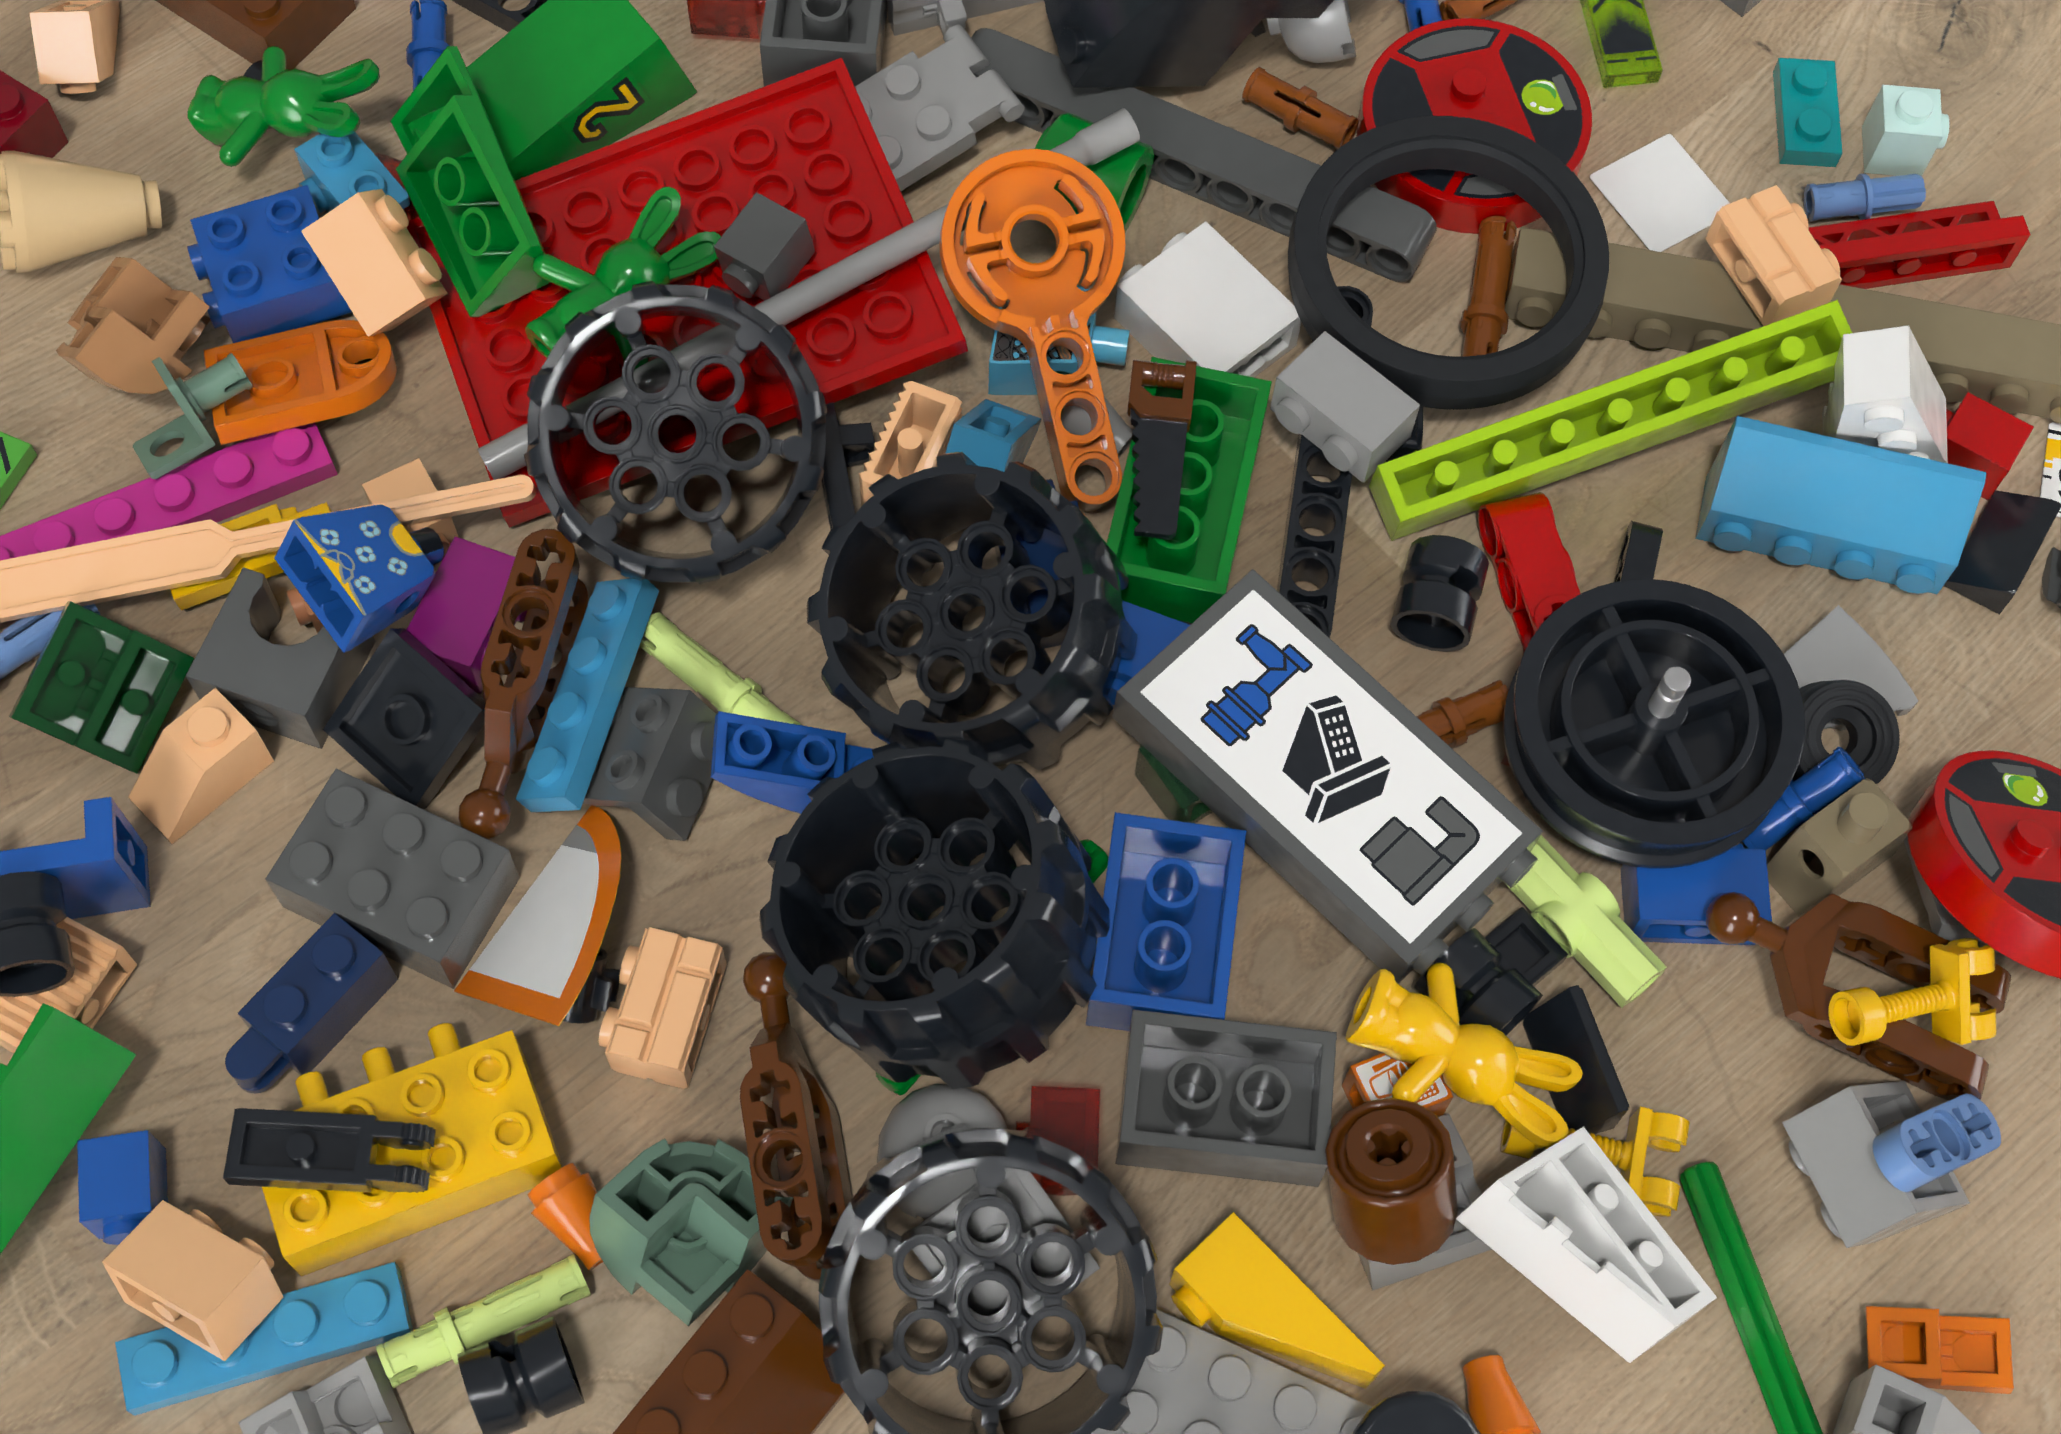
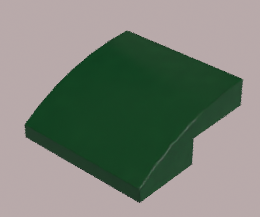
M67 601L9 717L137 774L194 658L136 630L126 628L78 604Z

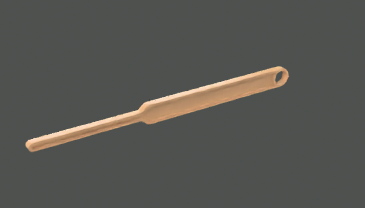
M517 475L349 509L381 504L390 508L401 524L407 526L528 502L535 497L537 489L530 477ZM209 519L1 560L0 623L62 611L67 601L80 606H87L226 578L241 558L278 551L293 520L232 532Z

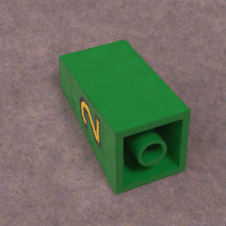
M547 0L467 66L515 180L611 145L697 93V90L664 42L628 0Z

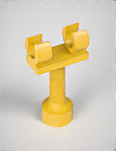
M1977 938L1956 939L1950 941L1948 945L1930 946L1931 985L1881 997L1868 987H1858L1837 992L1832 996L1829 1003L1828 1012L1831 1027L1840 1041L1846 1045L1855 1046L1881 1038L1886 1030L1887 1023L1931 1013L1932 1033L1948 1041L1963 1045L1971 1043V1040L1993 1038L1997 1034L1996 1008L1980 1013V1003H1970V975H1983L1995 970V949L1989 945L1978 948Z
M1640 1106L1629 1118L1626 1141H1615L1614 1138L1608 1139L1606 1136L1602 1138L1601 1135H1596L1595 1137L1594 1133H1590L1612 1164L1621 1169L1623 1178L1652 1215L1670 1217L1671 1210L1677 1211L1680 1186L1675 1182L1662 1178L1643 1177L1647 1146L1665 1152H1680L1681 1145H1687L1690 1124L1687 1119L1670 1113L1653 1112V1109ZM1505 1119L1501 1137L1502 1153L1529 1159L1534 1150L1543 1148V1146L1532 1143ZM1568 1128V1134H1567V1136H1569V1135H1571L1572 1133H1574V1132H1575V1129H1574V1128H1570V1129Z

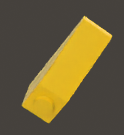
M1234 1212L1174 1268L1169 1283L1176 1291L1171 1296L1172 1301L1179 1311L1199 1328L1207 1323L1219 1336L1364 1389L1377 1378L1385 1366Z

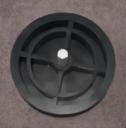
M1633 579L1601 585L1583 592L1555 610L1541 624L1531 638L1511 681L1504 707L1503 734L1510 767L1524 796L1535 811L1564 838L1596 856L1616 863L1643 868H1676L1704 862L1724 854L1745 840L1764 821L1774 804L1780 799L1790 784L1799 765L1805 737V713L1798 682L1790 664L1770 635L1745 612L1725 599L1691 585L1666 580Z

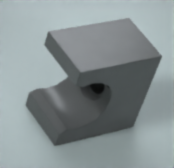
M243 567L188 670L186 678L199 699H202L216 688L252 726L322 749L329 736L323 728L359 676L376 642L374 636L344 653L324 626L316 635L303 643L289 646L270 643L271 632L281 620V608L264 574Z

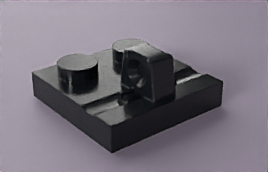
M390 628L323 730L396 797L419 808L426 809L485 724L486 704L483 697L473 691L456 673L405 628Z

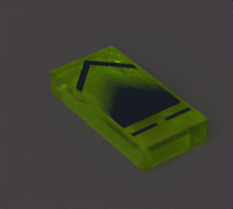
M1580 0L1603 87L1658 83L1663 69L1643 0Z

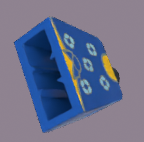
M379 504L306 516L293 520L274 559L344 653L352 650L409 614L419 605L435 577L433 565L443 559L444 547L439 535L433 529L425 527L408 533L393 511Z

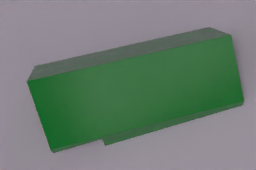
M447 46L391 119V123L407 153L396 168V171L469 316L480 317L551 282L539 277L533 270L534 259L538 255L546 253L457 46Z
M44 1003L37 1012L8 1065L0 1063V1254L137 1055L58 1009Z

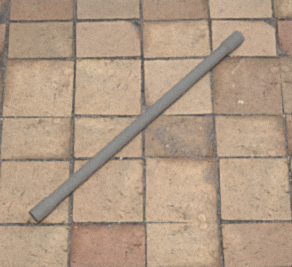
M1122 108L1078 131L1072 139L1049 151L1071 157L1085 166L1095 165L1140 141V134L1130 113L1125 108ZM948 204L754 307L766 314L778 325H786L939 244L940 230ZM983 204L981 208L978 223L980 221V217L985 207V204ZM970 205L966 211V218L962 226V231L965 230L966 222L969 217L968 211ZM720 324L669 352L673 354L679 363L680 370L689 371L692 364L702 356L711 353L727 355L735 345L736 331ZM657 357L636 368L633 376L635 384L640 390L647 393H656L667 386L670 381L671 372L668 364ZM621 376L564 407L573 410L575 413L585 414L593 402L603 397L616 396L623 399L628 390ZM613 407L602 411L597 417L595 425L624 410ZM528 423L477 449L494 480L504 478L526 466L524 454L527 453ZM574 429L569 433L559 432V444L584 432V430Z

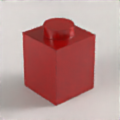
M1967 392L1955 412L1946 409L1948 464L1986 472V480L1981 497L1989 500L2011 469L2034 426Z

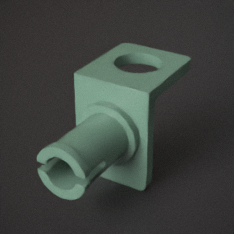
M233 353L228 354L223 360L184 382L181 377L173 378L160 357L152 361L167 388L184 412V415L133 444L136 454L152 479L165 475L215 446V442L202 423L207 419L204 413L242 391L253 388L252 383ZM173 438H184L182 445L173 453L160 457L154 456L156 450L166 441Z

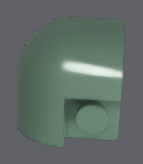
M665 1138L641 1152L595 1194L589 1216L590 1235L595 1248L613 1277L631 1295L642 1286L687 1326L698 1318L724 1291L728 1293L747 1269L752 1271L767 1251L760 1236L749 1158L720 1139L717 1140L715 1146L691 1141L668 1144ZM775 1197L774 1202L781 1200L790 1207L794 1197Z

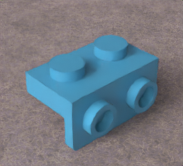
M356 132L339 138L320 133L294 149L305 178L304 181L299 183V187L308 185L318 214L325 210L327 213L358 192L382 189L385 195L393 197L403 209L410 205L408 193Z

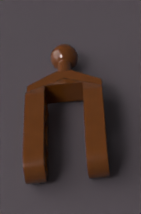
M541 529L532 532L520 544L481 665V680L486 704L484 759L486 766L479 789L467 794L459 805L458 819L462 828L488 840H492L504 833L510 823L511 808L508 800L504 797L510 775L527 768L590 599L585 584L578 578L580 564L574 545L560 531L555 529ZM550 552L558 553L561 563H551L546 578L541 581V573L537 561H546ZM571 599H572V601H573L574 607H573V606H569V605H570V602H571ZM528 610L522 630L517 629L514 626L517 617L523 611ZM559 650L562 653V658L555 667L550 669L555 651ZM499 674L507 675L505 684H503ZM536 703L542 719L535 718L529 722L527 716Z
M1737 892L1722 893L1712 900L1706 910V925L1711 935L1722 943L1739 944L1745 943L1748 940L1771 951L1770 959L1785 1017L1803 1025L1804 1030L1810 1036L1942 1099L1950 1101L1963 1094H1972L1979 1099L1982 1098L1989 1064L1979 1055L1904 1019L1887 1023L1883 1036L1878 1040L1849 1046L1839 1040L1829 1020L1830 1000L1835 993L1840 992V990L1823 985L1834 947L1851 957L1919 988L1931 985L1930 946L1936 944L1948 945L1950 941L1882 908L1862 902H1850L1833 893L1818 900L1784 927L1760 917L1754 901L1745 894ZM1995 963V970L1991 973L1970 975V1003H1980V1013L1995 1008L1996 1014L2003 1011L2011 984V974L2005 968Z
M762 952L753 957L744 969V986L747 994L754 1001L760 1003L764 1028L759 1031L749 1047L752 1068L745 1075L740 1086V1103L760 1236L764 1247L774 1257L796 1267L805 1277L819 1284L822 1264L818 1260L824 1255L832 1226L837 1224L840 1215L852 1199L839 1117L834 1104L815 1078L796 1031L791 1027L787 1004L790 994L784 988L782 978L786 963L775 952ZM771 1086L774 1088L772 1108L763 1101H760L761 1097L771 1093ZM813 1111L819 1113V1118L814 1119ZM765 1129H771L770 1131L763 1134V1131ZM827 1147V1150L825 1152L819 1151V1149L821 1150ZM795 1152H800V1153H801V1154H799V1155L793 1157V1154H794ZM775 1154L780 1181L774 1180L771 1174V1162ZM822 1167L826 1168L830 1175V1185L827 1192ZM808 1191L807 1197H800L801 1194ZM775 1197H794L790 1207L781 1200L774 1202ZM837 1213L836 1219L830 1218L831 1215ZM788 1231L789 1242L781 1239L782 1232ZM860 1257L858 1258V1261H857L855 1270H856L857 1265H858V1263H859V1261H860Z

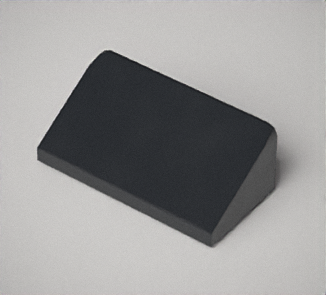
M1995 490L1963 548L1957 568L1944 586L2000 615L2017 592L2061 508V503L2047 498Z
M1579 985L1572 986L1531 1011L1523 1019V1027L1532 1050L1560 1054L1571 1058L1579 1064L1583 1072L1580 1081L1567 1091H1549L1556 1111L1562 1116L1569 1129L1574 1128L1576 1131L1584 1127L1589 1134H1597L1614 1129L1630 1106L1584 991Z

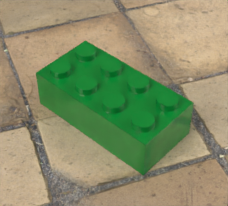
M1151 357V362L1185 365V363ZM1196 366L1190 430L1186 433L1177 531L1172 539L1134 536V529L1138 523L1134 521L1133 517L1138 507L1133 504V497L1137 492L1133 488V479L1137 475L1132 471L1133 462L1136 458L1132 456V448L1135 442L1131 440L1107 539V545L1120 559L1129 578L1127 588L1121 590L1123 601L1179 621L1193 623L1227 593L1272 381ZM1144 386L1152 396L1182 399V390L1163 388L1162 386Z

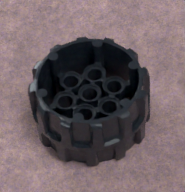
M649 281L633 285L631 291L619 294L585 313L578 312L565 324L566 332L556 342L538 374L532 375L526 394L530 399L527 428L528 447L527 453L524 454L528 475L534 477L541 496L558 524L556 528L570 543H577L592 556L618 570L622 576L639 581L648 579L659 582H698L703 584L719 580L722 576L738 571L762 556L774 552L787 539V535L804 514L812 497L819 490L824 474L827 408L823 392L819 390L816 379L796 344V338L783 324L778 325L766 314L736 297L731 290L715 285L707 288L696 285H664ZM676 315L708 319L735 330V345L727 355L711 353L700 357L692 364L689 371L680 370L679 363L671 352L662 346L647 345L644 338L646 327L643 321L661 316ZM619 331L629 341L633 350L624 361L622 369L623 382L628 390L623 399L616 396L603 397L593 402L585 414L575 413L573 410L563 407L562 404L566 391L582 362L600 343ZM758 349H761L773 362L789 390L797 418L798 436H790L784 440L770 438L765 425L758 418L746 413L738 414L734 405L739 402L744 392L745 378L739 365L745 357L754 356ZM652 356L661 358L670 368L671 376L669 383L660 392H643L634 381L635 367L644 358ZM712 365H721L727 368L735 380V388L732 394L727 399L719 402L704 398L697 388V379L700 373L706 367ZM617 407L628 413L632 429L625 441L610 445L599 438L595 423L602 411ZM677 415L691 420L696 429L694 444L690 449L681 453H674L665 449L659 438V431L663 422L669 417ZM735 424L751 426L757 432L760 439L758 452L747 461L731 459L723 449L722 439L724 433ZM574 429L584 430L589 444L596 450L610 455H617L620 463L614 468L609 481V490L615 504L607 514L595 519L576 496L563 466L559 432L569 433ZM767 454L781 455L784 460L794 462L790 480L775 507L757 526L736 539L734 532L725 526L721 517L730 505L732 495L730 482L726 478L730 469L737 471L751 470L759 466L767 457ZM636 466H643L651 470L658 482L655 496L644 504L629 501L623 495L621 489V480L624 473ZM695 475H710L721 486V501L710 511H696L685 500V486ZM665 497L675 498L676 506L684 516L693 521L707 522L712 533V550L686 554L663 553L633 545L621 539L618 535L623 530V519L628 513L644 514L653 511L663 503Z
M954 452L937 456L936 467L921 470L901 479L886 474L868 488L874 496L862 505L845 526H833L822 545V549L829 556L825 564L820 590L809 597L807 601V623L822 636L828 656L821 672V679L831 695L854 710L859 718L871 729L872 734L887 744L897 742L903 749L927 746L942 747L946 738H956L974 741L987 759L996 767L1009 765L1010 763L1025 762L1041 770L1056 763L1060 756V746L1080 731L1090 720L1096 725H1101L1114 708L1107 695L1118 672L1121 658L1132 659L1135 655L1137 634L1126 621L1122 607L1121 590L1126 589L1129 582L1122 562L1078 507L1057 492L1036 469L1021 462H1009L1005 472L993 468L978 466L963 452ZM966 529L958 541L957 550L950 551L940 543L944 538ZM1044 529H1048L1063 537L1068 552L1059 554L1053 562V570L1060 578L1059 580H1055L1043 568L1030 565L1028 552L1016 539L1017 534L1026 542L1038 541L1042 537ZM1005 546V556L996 567L983 569L982 563L986 553L993 547ZM943 562L944 569L939 580L932 585L923 587L922 577L924 572L930 571L935 563ZM900 583L908 591L906 599L890 603ZM1047 589L1048 598L1045 605L1033 614H1024L1026 598L1037 590ZM977 606H985L983 622L971 631H963L965 615ZM1071 616L1069 628L1062 646L1051 663L1047 652L1040 646L1041 638L1050 637L1060 632L1066 626ZM916 623H923L921 639L915 645L903 648L902 638L905 631ZM1026 650L1028 653L1026 666L1018 674L1006 677L1004 675L1006 660L1016 651ZM900 662L906 667L917 671L916 678L919 688L925 696L931 699L928 708L917 700L906 701L900 709L898 708L886 680H891L899 674L901 669ZM964 667L965 679L962 685L953 692L944 693L943 681L946 675L952 669ZM997 685L1011 697L1017 698L1005 707L976 719L957 722L958 715L976 712L985 704L990 694L991 686Z
M946 738L942 747L927 746L903 749L897 742H893L872 749L873 758L860 763L838 778L827 776L823 778L807 794L812 801L803 810L789 833L776 838L767 861L774 872L770 901L760 910L762 939L786 963L782 976L783 986L786 991L838 1041L851 1048L880 1076L900 1083L907 1082L915 1075L920 1074L940 1077L952 1089L973 1087L979 1085L986 1072L1010 1064L1019 1058H1022L1028 1064L1049 1049L1048 1037L1065 1020L1076 1004L1083 1008L1086 1006L1097 986L1090 975L1096 952L1097 938L1108 935L1110 928L1109 908L1088 875V871L1091 870L1092 858L1040 784L1025 768L1010 763L1003 770L999 769L987 759L974 741ZM1014 844H1016L1031 865L1025 864L1017 867L1015 859L1009 851ZM985 853L978 863L969 866L974 858ZM915 857L917 859L913 863L908 864L911 858ZM880 905V908L876 911V913L866 919L868 913L873 908ZM944 906L938 916L928 920L934 910ZM1009 907L1003 917L991 922L992 917L997 911ZM848 957L853 958L855 971L861 976L854 986L847 978ZM903 959L894 972L885 975L891 965ZM967 961L959 973L953 969L960 962Z
M964 1124L942 1127L941 1133L935 1137L902 1151L892 1159L884 1157L868 1171L866 1180L840 1215L837 1224L832 1226L831 1235L824 1252L818 1289L819 1315L823 1337V1361L831 1382L840 1384L841 1388L864 1417L868 1425L869 1434H1091L1097 1428L1117 1431L1131 1413L1127 1395L1136 1382L1146 1356L1160 1351L1163 1326L1156 1314L1157 1293L1153 1269L1158 1259L1149 1236L1141 1227L1123 1195L1101 1169H1097L1073 1150L1055 1142L1048 1134L1026 1127L1023 1131L987 1127L969 1129ZM973 1168L977 1179V1190L965 1196L957 1206L954 1217V1231L946 1235L940 1229L931 1226H917L900 1236L887 1229L885 1215L911 1192L936 1178ZM1005 1168L1020 1169L1045 1176L1079 1195L1090 1205L1080 1215L1082 1227L1070 1233L1067 1229L1057 1224H1041L1031 1228L1027 1233L1022 1232L1020 1217L1015 1206L1007 1196L997 1190V1187L1005 1180ZM981 1207H997L1007 1216L1006 1230L1002 1237L995 1242H978L967 1232L968 1219L974 1211ZM1048 1242H1058L1066 1246L1070 1253L1069 1264L1066 1270L1054 1278H1042L1031 1270V1257L1034 1251L1040 1245ZM929 1244L943 1252L946 1262L943 1270L937 1277L921 1281L909 1275L903 1263L906 1255L912 1248L918 1245ZM1094 1248H1097L1100 1253L1106 1256L1115 1255L1117 1264V1304L1114 1320L1107 1339L1099 1334H1091L1086 1337L1085 1329L1074 1307L1062 1299V1296L1070 1294L1080 1284L1085 1273L1084 1254ZM884 1254L892 1257L893 1277L898 1287L909 1297L916 1300L907 1303L898 1312L893 1322V1342L886 1345L878 1338H870L862 1344L854 1324L850 1303L852 1276L860 1255L869 1260H877ZM985 1280L999 1282L1008 1290V1300L1004 1308L991 1316L977 1314L968 1306V1295L971 1289ZM1051 1316L1065 1319L1070 1324L1071 1332L1068 1341L1063 1347L1054 1351H1045L1032 1343L1031 1335L1033 1329L1040 1320ZM932 1319L943 1326L946 1331V1337L943 1344L936 1351L918 1353L906 1344L904 1335L908 1327L917 1320ZM990 1354L1004 1359L1009 1365L1008 1375L1003 1383L997 1387L990 1389L979 1388L969 1379V1368L979 1357ZM1076 1362L1089 1368L1071 1389L1052 1403L1031 1413L1001 1420L999 1410L1014 1402L1018 1396L1023 1382L1022 1368L1031 1363L1037 1369L1049 1373L1063 1372L1074 1366ZM901 1365L918 1375H932L943 1371L948 1365L954 1367L959 1391L966 1402L974 1407L971 1414L972 1421L946 1417L917 1405L889 1383L888 1373Z

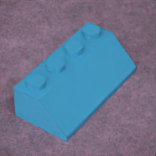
M1737 416L1706 476L1695 539L1714 543L1717 547L1727 551L1746 550L1772 556L1788 565L1807 564L1833 570L1840 576L1848 579L1868 578L1894 584L1901 590L1909 593L1920 594L1928 592L1938 594L1958 566L1985 485L1986 472Z

